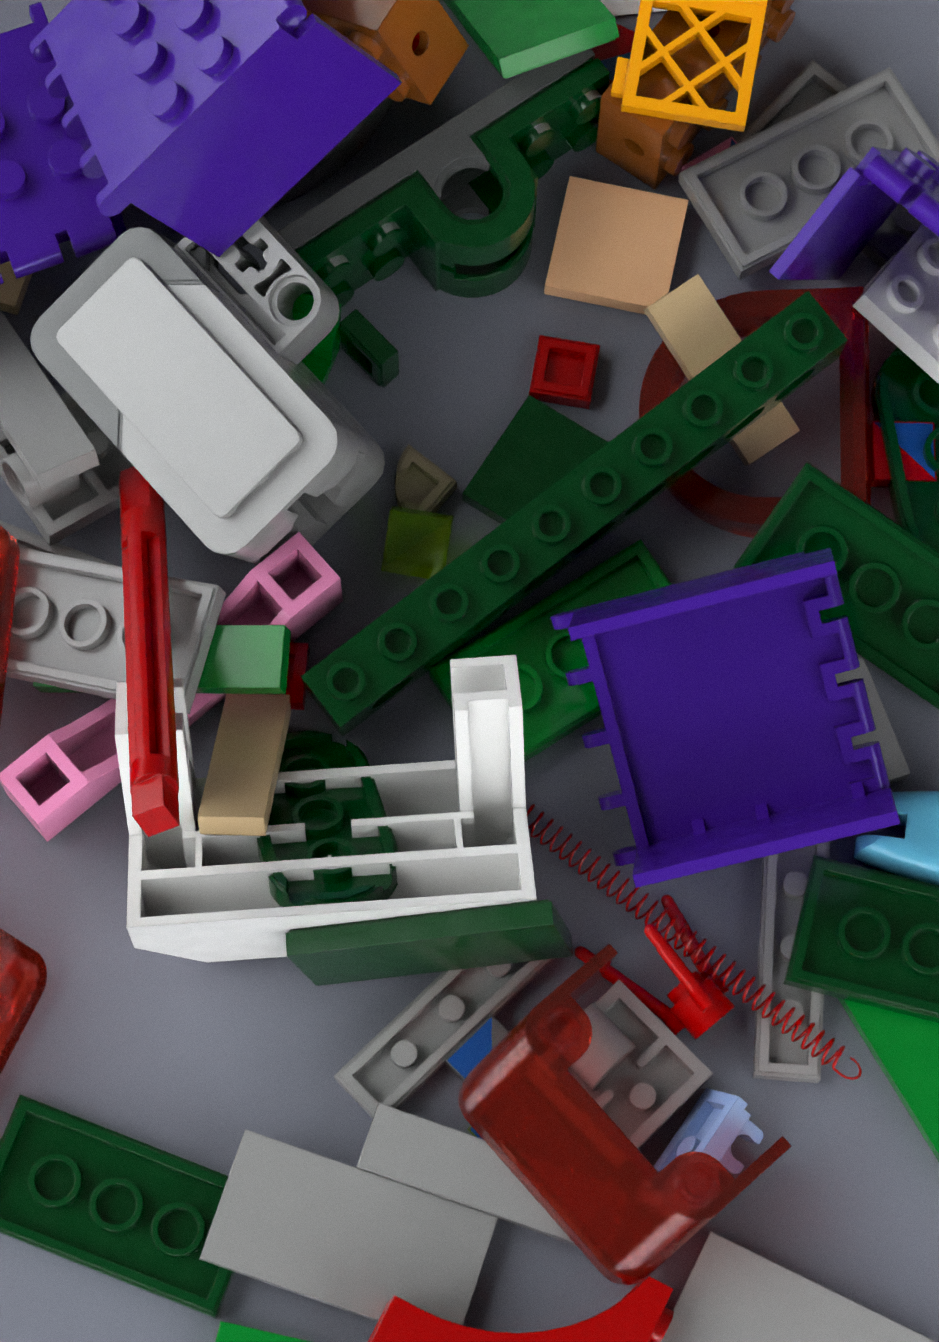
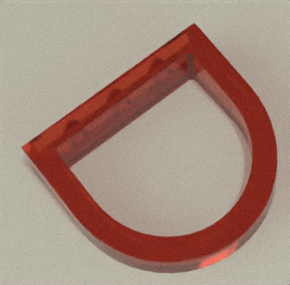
M864 287L759 290L738 293L716 300L739 337L742 338L749 336L793 301L809 291L845 335L848 341L839 356L841 485L872 506L869 321L852 306L864 292ZM664 341L655 351L643 378L639 400V419L677 391L686 376ZM691 470L668 488L669 492L685 508L706 523L721 530L749 538H754L782 498L750 497L728 492L706 481L694 470Z

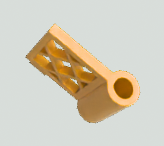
M641 0L630 59L617 57L611 97L623 98L621 104L622 112L744 132L768 0ZM652 7L679 12L691 29L666 46H663L649 27ZM695 15L706 16L707 18L700 22ZM723 20L751 24L748 42L727 57H725L707 32ZM698 38L716 64L689 81L671 55ZM647 41L655 53L643 60ZM744 59L742 76L740 77L733 68V65ZM661 62L680 87L663 100L636 96L640 76ZM721 73H724L738 92L735 112L709 108L696 90ZM688 97L693 105L678 102Z

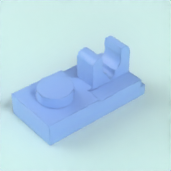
M706 1088L633 1197L654 1213L684 1222L688 1215L700 1207L706 1199L710 1189L709 1183L719 1169L739 1174L744 1168V1165L736 1160L731 1153V1145L736 1137L739 1136L745 1141L760 1144L762 1141V1130L749 1120L751 1115L744 1110L748 1104L739 1096Z

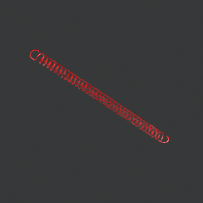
M532 804L527 810V816L534 809L535 804ZM542 811L536 820L528 826V829L531 828V837L535 838L541 835L540 845L550 843L549 851L551 853L560 850L559 859L564 860L569 857V867H575L579 864V875L588 872V882L598 879V890L607 887V897L617 894L616 904H623L627 901L625 906L626 912H631L637 908L635 919L639 920L646 916L645 926L648 925V919L659 903V900H656L639 917L640 908L649 896V893H646L630 909H628L629 904L640 887H635L625 899L618 902L630 878H627L616 891L609 894L613 882L620 874L619 870L606 884L599 887L611 863H608L596 877L590 880V875L601 859V855L586 870L580 872L582 864L592 851V848H589L576 863L571 865V860L577 849L581 846L582 841H579L575 848L566 856L561 857L573 833H570L560 846L552 850L553 843L558 834L563 830V826H560L557 832L543 843V837L547 829L554 822V819H551L539 833L533 835L535 826L545 814ZM665 908V910L650 924L654 925L656 923L655 927L658 929V926L661 920L663 919L664 915L668 911V908ZM678 915L659 931L663 933L666 930L664 938L668 942L676 938L674 941L675 950L685 946L683 951L684 957H689L695 953L693 958L694 965H698L705 960L703 965L704 973L715 968L712 975L713 980H718L725 975L722 982L723 988H727L735 982L732 995L735 996L744 991L742 1003H747L755 997L752 1003V1011H756L764 1006L762 1011L763 1019L768 1018L775 1012L771 1024L772 1026H777L784 1021L781 1029L782 1034L790 1032L795 1027L791 1036L792 1042L798 1041L805 1035L801 1044L802 1050L809 1048L815 1043L811 1051V1057H817L826 1049L821 1059V1065H826L835 1058L832 1069L840 1076L849 1080H856L861 1076L862 1068L852 1057L850 1059L859 1068L857 1076L847 1077L835 1068L845 1046L840 1047L824 1062L835 1042V1038H832L822 1049L815 1053L819 1042L825 1034V1030H822L809 1044L804 1046L815 1026V1022H812L794 1039L797 1030L805 1018V1014L785 1030L790 1017L795 1011V1007H792L779 1021L774 1023L786 1002L785 999L765 1015L770 1002L776 994L775 991L759 1006L754 1008L766 984H763L752 996L745 1000L756 976H753L735 993L738 983L746 972V968L725 985L736 961H733L724 972L715 977L721 963L727 956L726 953L710 968L705 970L717 946H714L702 959L696 962L697 956L706 943L707 938H704L694 950L686 955L690 943L697 934V930L686 941L676 947L681 934L688 925V923H685L671 938L667 939V935L677 920Z

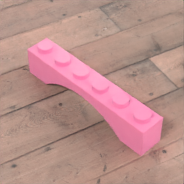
M298 532L248 572L223 602L217 625H285L291 631L290 642H294L343 602L341 579L302 534ZM196 693L190 714H188L189 726L224 699L226 694ZM111 698L74 722L47 734L0 772V783L6 794L47 842L121 783L115 741L116 699Z

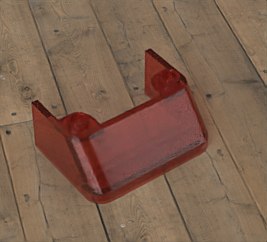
M608 944L538 1003L469 1072L460 1087L458 1102L461 1113L467 1122L485 1140L597 1270L611 1282L620 1285H633L651 1275L792 1146L782 1136L736 1179L732 1177L718 1160L702 1152L681 1154L660 1172L653 1167L568 1071L585 1054L592 1040L591 1022L576 1000L599 981L617 956L618 952Z

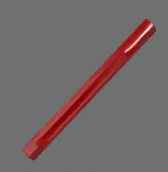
M132 466L119 473L129 777L132 817L146 835L151 837L180 825L164 499L140 472Z

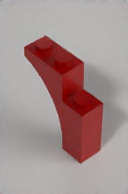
M649 1276L638 1283L615 1305L592 1318L566 1327L525 1333L493 1332L466 1327L437 1317L394 1295L386 1304L367 1342H661L674 1315V1311L665 1307L673 1288Z

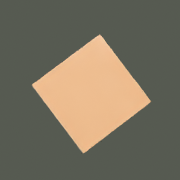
M569 176L546 277L544 294L645 314L643 311L645 308L667 295L670 291L689 200Z

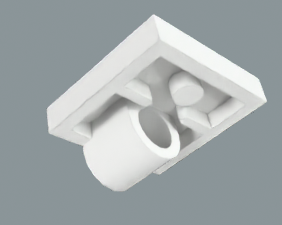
M921 224L862 290V295L852 306L939 384V237L925 225Z

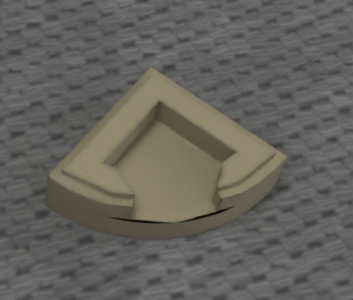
M408 444L400 456L395 475V497L398 508L435 514L457 489V481Z

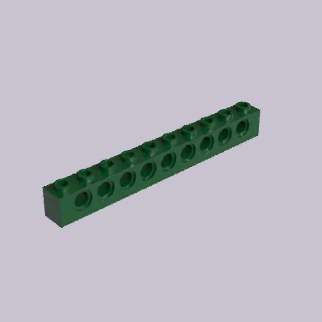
M809 291L805 292L303 674L301 679L305 689L342 737L425 675L429 669L442 662L837 360L848 339Z

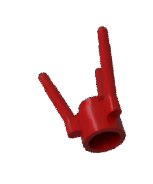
M669 894L662 896L661 903L664 909L668 908L666 913L670 921L678 915L677 920L673 924L677 932L688 922L679 910L673 897ZM653 924L646 925L644 933L681 982L666 995L674 1004L672 1008L583 946L575 948L574 953L578 959L614 985L620 980L654 1015L664 1022L675 1036L685 1028L696 1040L735 1007L725 995L729 988L722 987L723 981L721 979L713 980L714 969L704 973V960L702 963L695 965L697 971L691 973L669 942L665 940ZM689 924L680 936L682 943L693 933ZM696 937L690 943L687 953H690L699 945ZM702 949L697 956L696 962L705 956ZM695 953L690 956L692 962H693V958H694ZM708 961V964H707L705 970H707L708 968L711 967V964H710L709 961Z

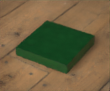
M529 395L463 491L462 501L502 524L608 442Z

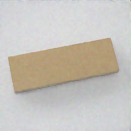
M699 274L643 310L689 381L742 341ZM780 402L729 441L744 466H747L799 432L800 429L783 403Z
M226 694L198 812L200 834L266 836L291 716L290 695Z

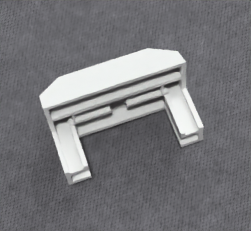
M516 655L450 659L455 760L279 772L275 793H285L284 783L295 782L305 784L316 780H325L326 789L361 787V777L371 776V779L375 780L387 817L351 820L352 838L378 836L377 826H388V828L392 829L398 852L339 857L328 855L325 858L260 862L257 847V838H260V836L204 835L199 832L198 812L206 778H195L183 678L173 679L180 825L151 837L146 835L132 817L129 777L127 683H116L115 741L129 832L126 928L134 948L207 963L287 957L285 933H289V930L537 901L526 812L523 708ZM305 823L268 825L266 835L270 834L272 844L306 842ZM389 864L396 866L398 885L387 900L281 907L270 894L268 876L277 872H282L289 882L314 880L313 870L351 867L352 877L390 874Z

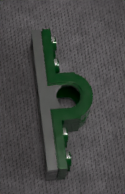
M592 49L524 72L277 232L334 292L339 304H341V308L351 300L355 290L373 278L375 281H382L393 275L403 265L407 256L429 281L435 291L440 289L448 294L465 298H479L498 293L519 278L530 259L533 227H535L538 179L551 169L554 160L571 149L574 152L582 151L597 140L601 96L608 88L610 72L599 58L595 59V53ZM465 213H478L486 217L467 220L458 216ZM311 291L305 292V294L313 296Z

